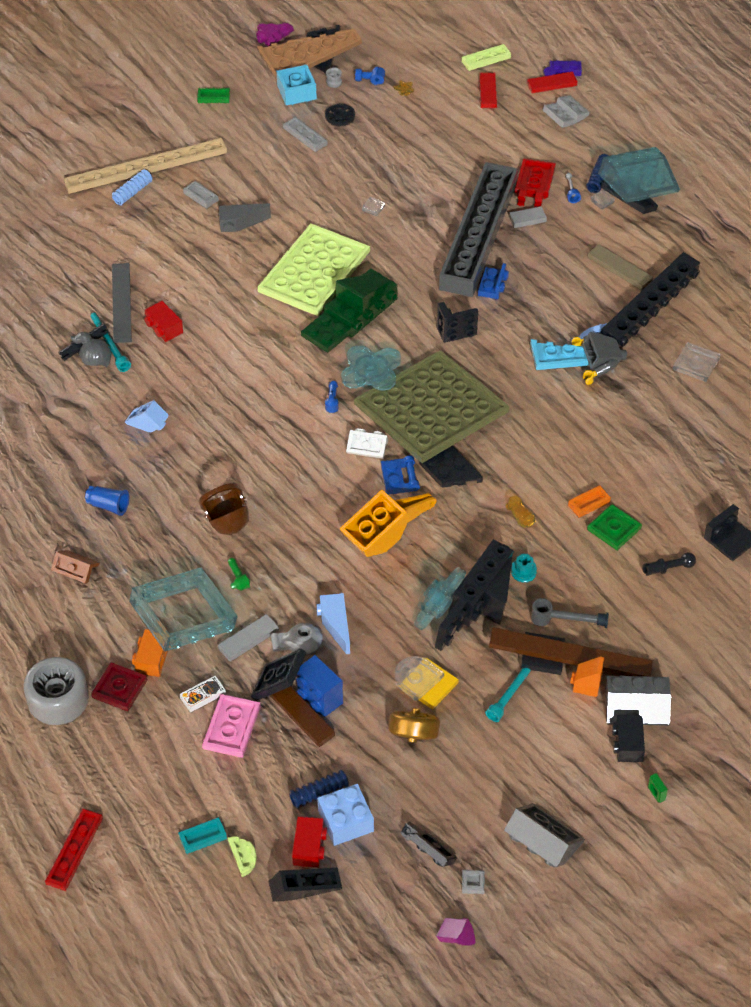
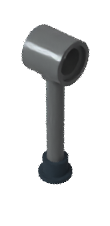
M540 598L533 602L531 621L537 626L548 625L551 618L592 622L605 626V628L608 625L609 612L592 615L552 610V603L547 599Z

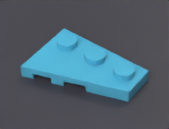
M531 339L530 345L536 370L589 365L585 351L581 346L568 344L557 346L553 345V342L543 344Z

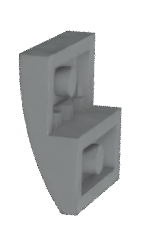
M570 95L558 97L556 103L544 105L543 111L562 128L578 123L590 114L588 110Z

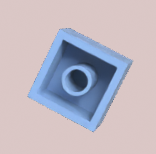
M358 783L317 798L318 812L321 818L324 819L325 827H328V834L334 846L374 832V818Z

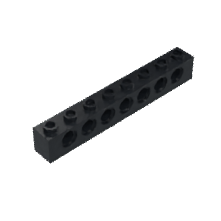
M683 252L602 328L601 334L615 338L619 348L621 346L624 347L632 336L635 337L642 326L645 327L652 317L658 315L662 307L665 308L672 298L677 297L682 288L685 289L692 279L697 278L700 270H698L700 262Z

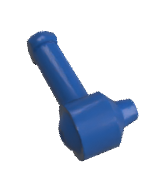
M336 381L329 383V398L325 400V410L329 413H335L339 409V402L336 398L338 388Z

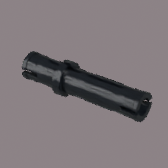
M102 323L90 331L89 334L92 339H100L108 334L109 330ZM72 341L69 346L58 351V353L65 362L76 353L79 354L83 344H76Z

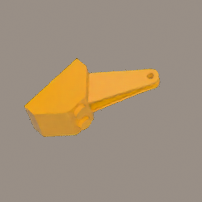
M381 490L340 528V531L366 557L386 553L401 539L407 523L434 507L437 499L432 497L430 493L393 500L387 493Z

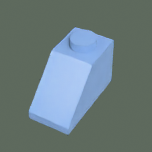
M153 400L133 409L125 423L147 432L159 431L166 425L165 421L169 415Z

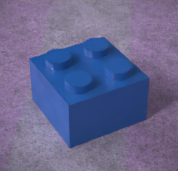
M316 655L300 666L296 678L297 693L303 700L306 699L311 704L315 712H320L326 717L343 704V680Z

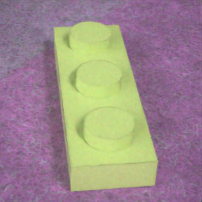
M502 44L463 56L462 63L470 71L511 58V52Z

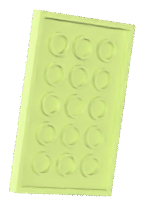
M310 224L259 284L258 292L319 316L325 305L336 295V281L349 278L370 252V246Z

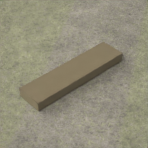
M599 244L588 253L589 259L640 290H643L653 281V276Z

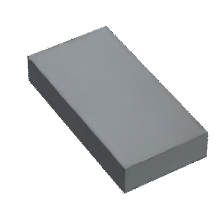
M196 181L183 189L185 195L206 209L219 200L216 194Z
M542 206L509 213V218L514 228L547 221Z

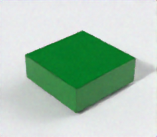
M655 773L649 778L648 789L656 801L661 803L666 800L668 789L658 774Z

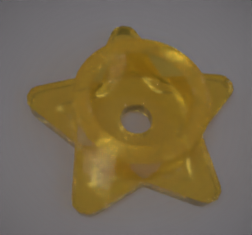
M400 80L399 85L395 86L394 90H398V93L402 96H407L414 92L412 88L413 82L405 83Z

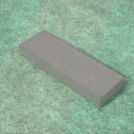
M294 117L283 124V129L314 152L327 146L325 138L298 118Z
M266 614L218 644V649L231 662L270 637L271 634L278 632L279 627Z

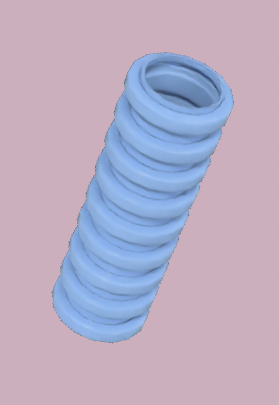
M145 169L137 173V175L112 193L114 202L118 205H123L137 194L138 191L152 182L151 174Z

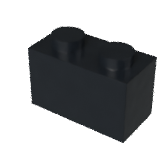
M617 715L616 723H612V735L616 736V741H613V753L617 754L618 762H643L645 743L642 715Z

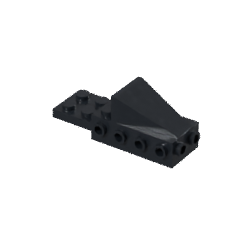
M494 539L491 541L453 593L449 613L438 629L435 643L436 649L442 651L446 645L449 646L454 639V633L456 631L459 632L463 625L469 627L473 621L476 622L479 619L480 615L500 625L507 603L514 550Z

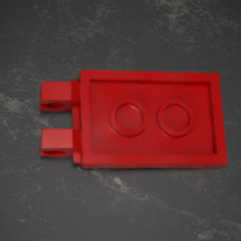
M523 159L515 187V193L519 199L517 206H524L526 197L535 198L534 208L542 206V200L549 196L556 163Z

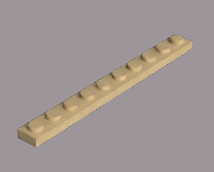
M222 138L63 178L64 184L70 194L132 178L143 169L151 173L227 153V148Z

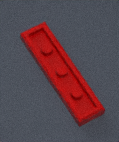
M82 808L45 880L46 885L63 891L67 890L103 819L102 814Z

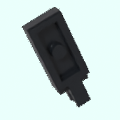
M412 822L405 824L401 831L402 836L407 841H413L420 851L430 855L437 865L445 867L455 863L457 856L427 831H421Z

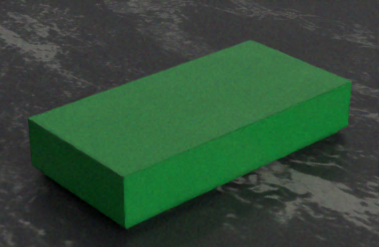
M198 88L197 101L198 103H230V88Z

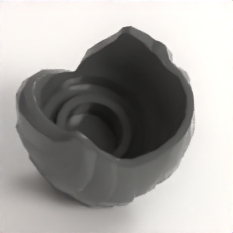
M80 332L76 336L70 337L74 343L83 344L79 351V356L84 364L108 367L111 360V350L104 341L92 339L91 335L87 332Z

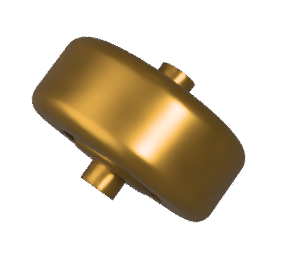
M412 708L411 711H394L390 714L389 732L408 738V742L416 743L417 739L431 740L438 737L440 719L431 714L421 713L420 708Z

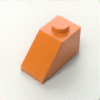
M598 657L578 664L577 672H572L570 681L571 684H574V693L598 696L604 657Z

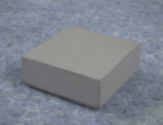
M463 870L462 893L484 894L485 871Z

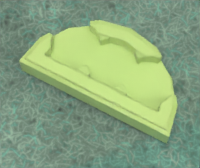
M237 836L228 837L241 876L244 877L255 867L257 861L255 847L250 841L240 839Z

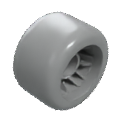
M51 657L36 663L25 677L24 694L31 714L42 723L48 725L67 724L77 719L88 705L89 690L86 676L82 668L68 658Z

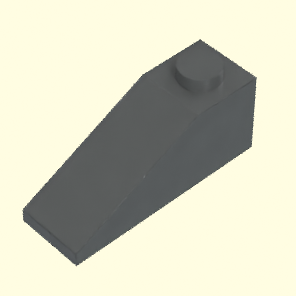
M270 203L219 206L221 232H237L271 218Z

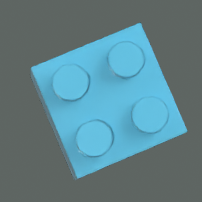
M307 65L276 71L277 87L286 106L317 99L316 83Z

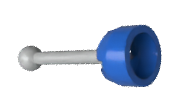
M567 173L566 178L570 185L567 198L570 203L575 204L581 200V194L573 187L572 174Z

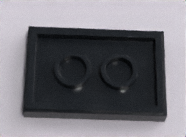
M298 649L265 664L251 697L257 701L292 686L306 652Z

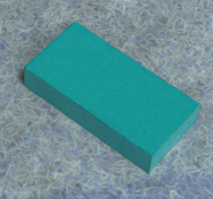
M219 817L178 832L186 854L227 839Z

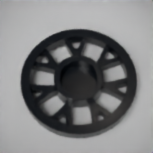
M335 104L327 108L325 118L332 125L346 126L354 121L355 110L346 104Z

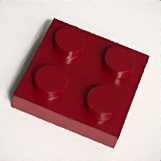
M110 662L93 689L91 696L93 699L128 712L148 681L147 675Z

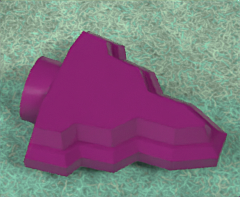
M262 23L257 26L256 36L260 44L265 43L268 47L273 43L279 42L283 37L288 36L294 31V27L289 23L278 25Z

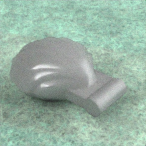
M299 623L288 632L271 634L274 652L282 650L294 652L302 649L306 652V655L317 651L323 639L320 630L310 623Z

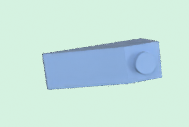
M344 593L320 595V604H316L317 616H321L322 624L346 654H350Z

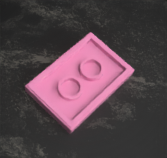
M221 694L202 745L203 749L243 758L261 703Z

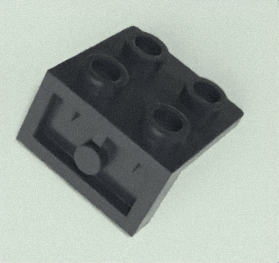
M445 302L437 303V330L443 343L477 335V308L452 313L450 308H447Z
M734 504L707 523L704 535L706 541L731 561H734L751 548V532L737 521L739 508Z

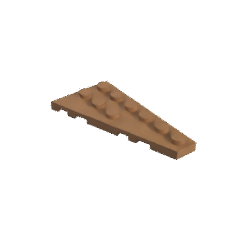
M355 29L338 31L328 36L322 34L317 38L306 37L290 40L279 45L273 43L268 47L257 46V49L277 81L276 71L302 65L312 68L362 44V39Z

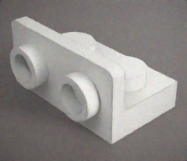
M364 429L350 430L346 452L348 454L384 459L388 437L383 432L378 431L367 433Z

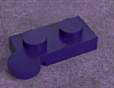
M574 60L550 61L549 67L544 69L545 76L573 72L575 76H581L582 74L581 61Z

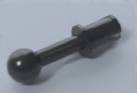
M687 552L678 559L664 561V559L660 558L658 561L643 564V573L649 576L656 573L665 574L667 569L678 566L690 568L695 565L696 557L694 554Z

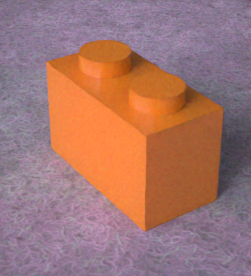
M144 630L143 636H140L138 639V651L134 653L132 658V664L135 665L136 672L160 677L170 646L168 632Z

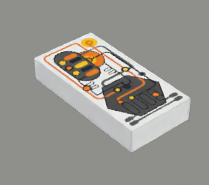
M213 676L181 693L180 699L189 712H192L219 698L221 694L225 695L226 690L217 677Z

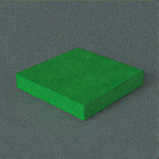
M613 504L587 526L589 532L617 551L642 528L640 522Z

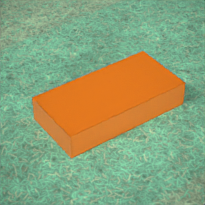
M599 485L569 500L568 506L580 518L610 503L611 497Z

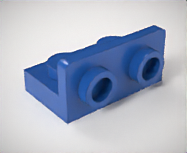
M503 263L501 270L485 268L478 296L499 299L500 293H503L505 289L504 281L508 280L509 275L505 263Z

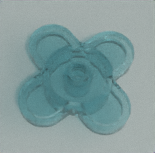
M365 346L350 348L347 352V361L351 366L342 371V383L349 388L365 387V385H372L373 388L382 391L393 388L396 384V375L392 370L401 363L400 352L394 348H384L376 353H373Z
M457 567L447 579L441 575L439 581L435 579L423 594L425 596L424 602H419L418 604L421 612L414 622L415 627L423 630L434 617L439 619L444 615L453 601V593L466 575L464 570Z

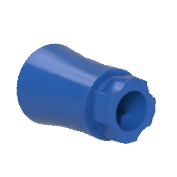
M89 486L85 493L87 504L105 509L119 516L126 512L129 505L130 496L128 490Z

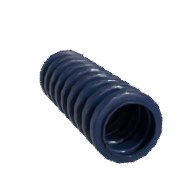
M601 154L596 161L586 185L587 190L591 193H598L601 190L602 182H604L612 164V158L609 155Z
M339 770L338 773H332V776L327 775L326 778H320V781L315 780L313 784L309 782L308 786L302 785V788L297 787L296 791L290 790L289 796L293 806L299 808L300 805H306V802L311 803L313 799L316 801L318 797L335 792L337 789L341 790L342 787H349V781L345 772Z

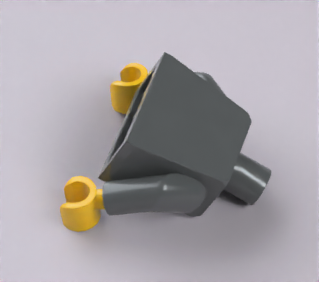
M590 332L583 339L575 337L572 340V345L583 346L590 368L595 370L593 372L590 370L584 372L583 379L587 378V385L594 382L595 376L599 377L613 370L621 360L624 361L627 358V351L619 348L615 338L601 333Z

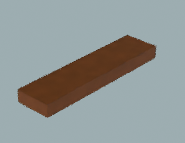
M291 686L269 695L318 747H321L335 737V731Z

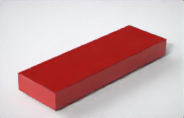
M573 72L527 79V85L531 93L577 86V79Z
M480 73L481 108H497L496 74Z

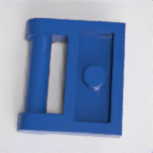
M413 456L381 461L385 491L388 495L415 492L420 489L419 481L416 479ZM401 468H407L409 483H404Z

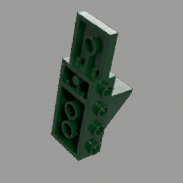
M369 269L361 276L337 280L336 297L325 305L324 313L301 331V336L329 353L346 337H354L397 300V284L373 269Z

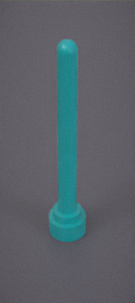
M94 312L90 314L95 326H100L102 322L98 315ZM109 333L104 335L103 339L116 358L115 365L120 372L128 371L131 368V362L127 357L122 356Z
M523 668L500 700L489 706L485 714L490 720L494 722L500 721L504 715V707L531 672L530 669Z

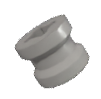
M329 68L326 71V84L332 88L339 87L342 84V71L339 68Z

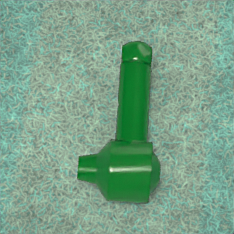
M229 558L227 560L228 565L235 575L234 582L230 584L231 588L240 591L250 588V579L246 574H242L236 559Z

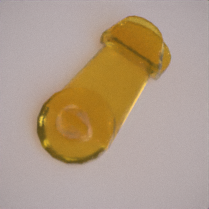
M518 496L510 497L506 504V509L512 511L521 527L529 528L533 526L535 516L522 505L523 502Z

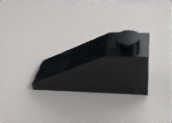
M338 867L282 870L268 880L273 902L292 901L342 889Z

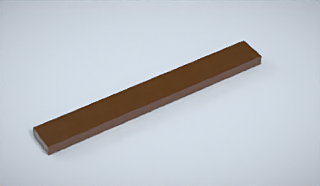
M492 628L489 648L575 666L598 657H604L602 669L604 672L623 676L651 677L653 660Z

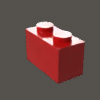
M163 301L145 309L144 320L146 325L151 327L156 335L165 342L183 333L182 320Z
M297 817L292 852L293 866L319 868L320 860H324L325 847L322 846V842L327 840L328 827H324V819Z

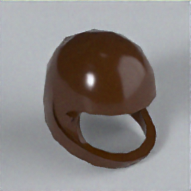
M228 483L205 493L199 499V505L206 514L204 515L205 518H208L212 528L219 534H236L244 529L249 521V510L245 503L247 500L243 497L242 489L238 483ZM231 490L221 497L207 501L218 493Z

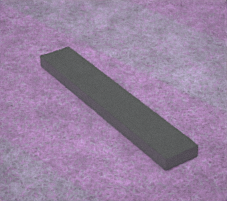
M129 263L112 264L114 343L132 342Z

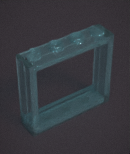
M202 567L132 588L129 602L164 651L177 649L206 638H212L215 635L230 632L235 628L237 614ZM197 588L219 618L169 634L148 603Z

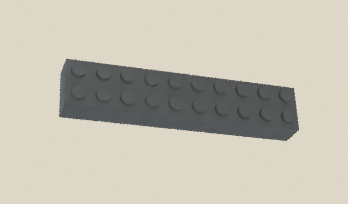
M485 162L439 275V290L473 297L515 190L518 168Z

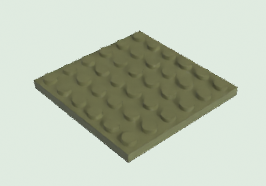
M441 350L354 399V405L421 463L510 412L509 405Z

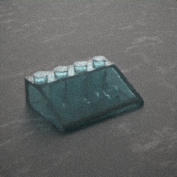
M656 147L603 157L598 172L626 203L676 193L680 190L665 155Z

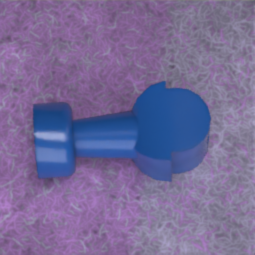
M377 66L372 72H363L362 69L355 70V81L361 82L362 79H370L374 85L384 82L385 70Z

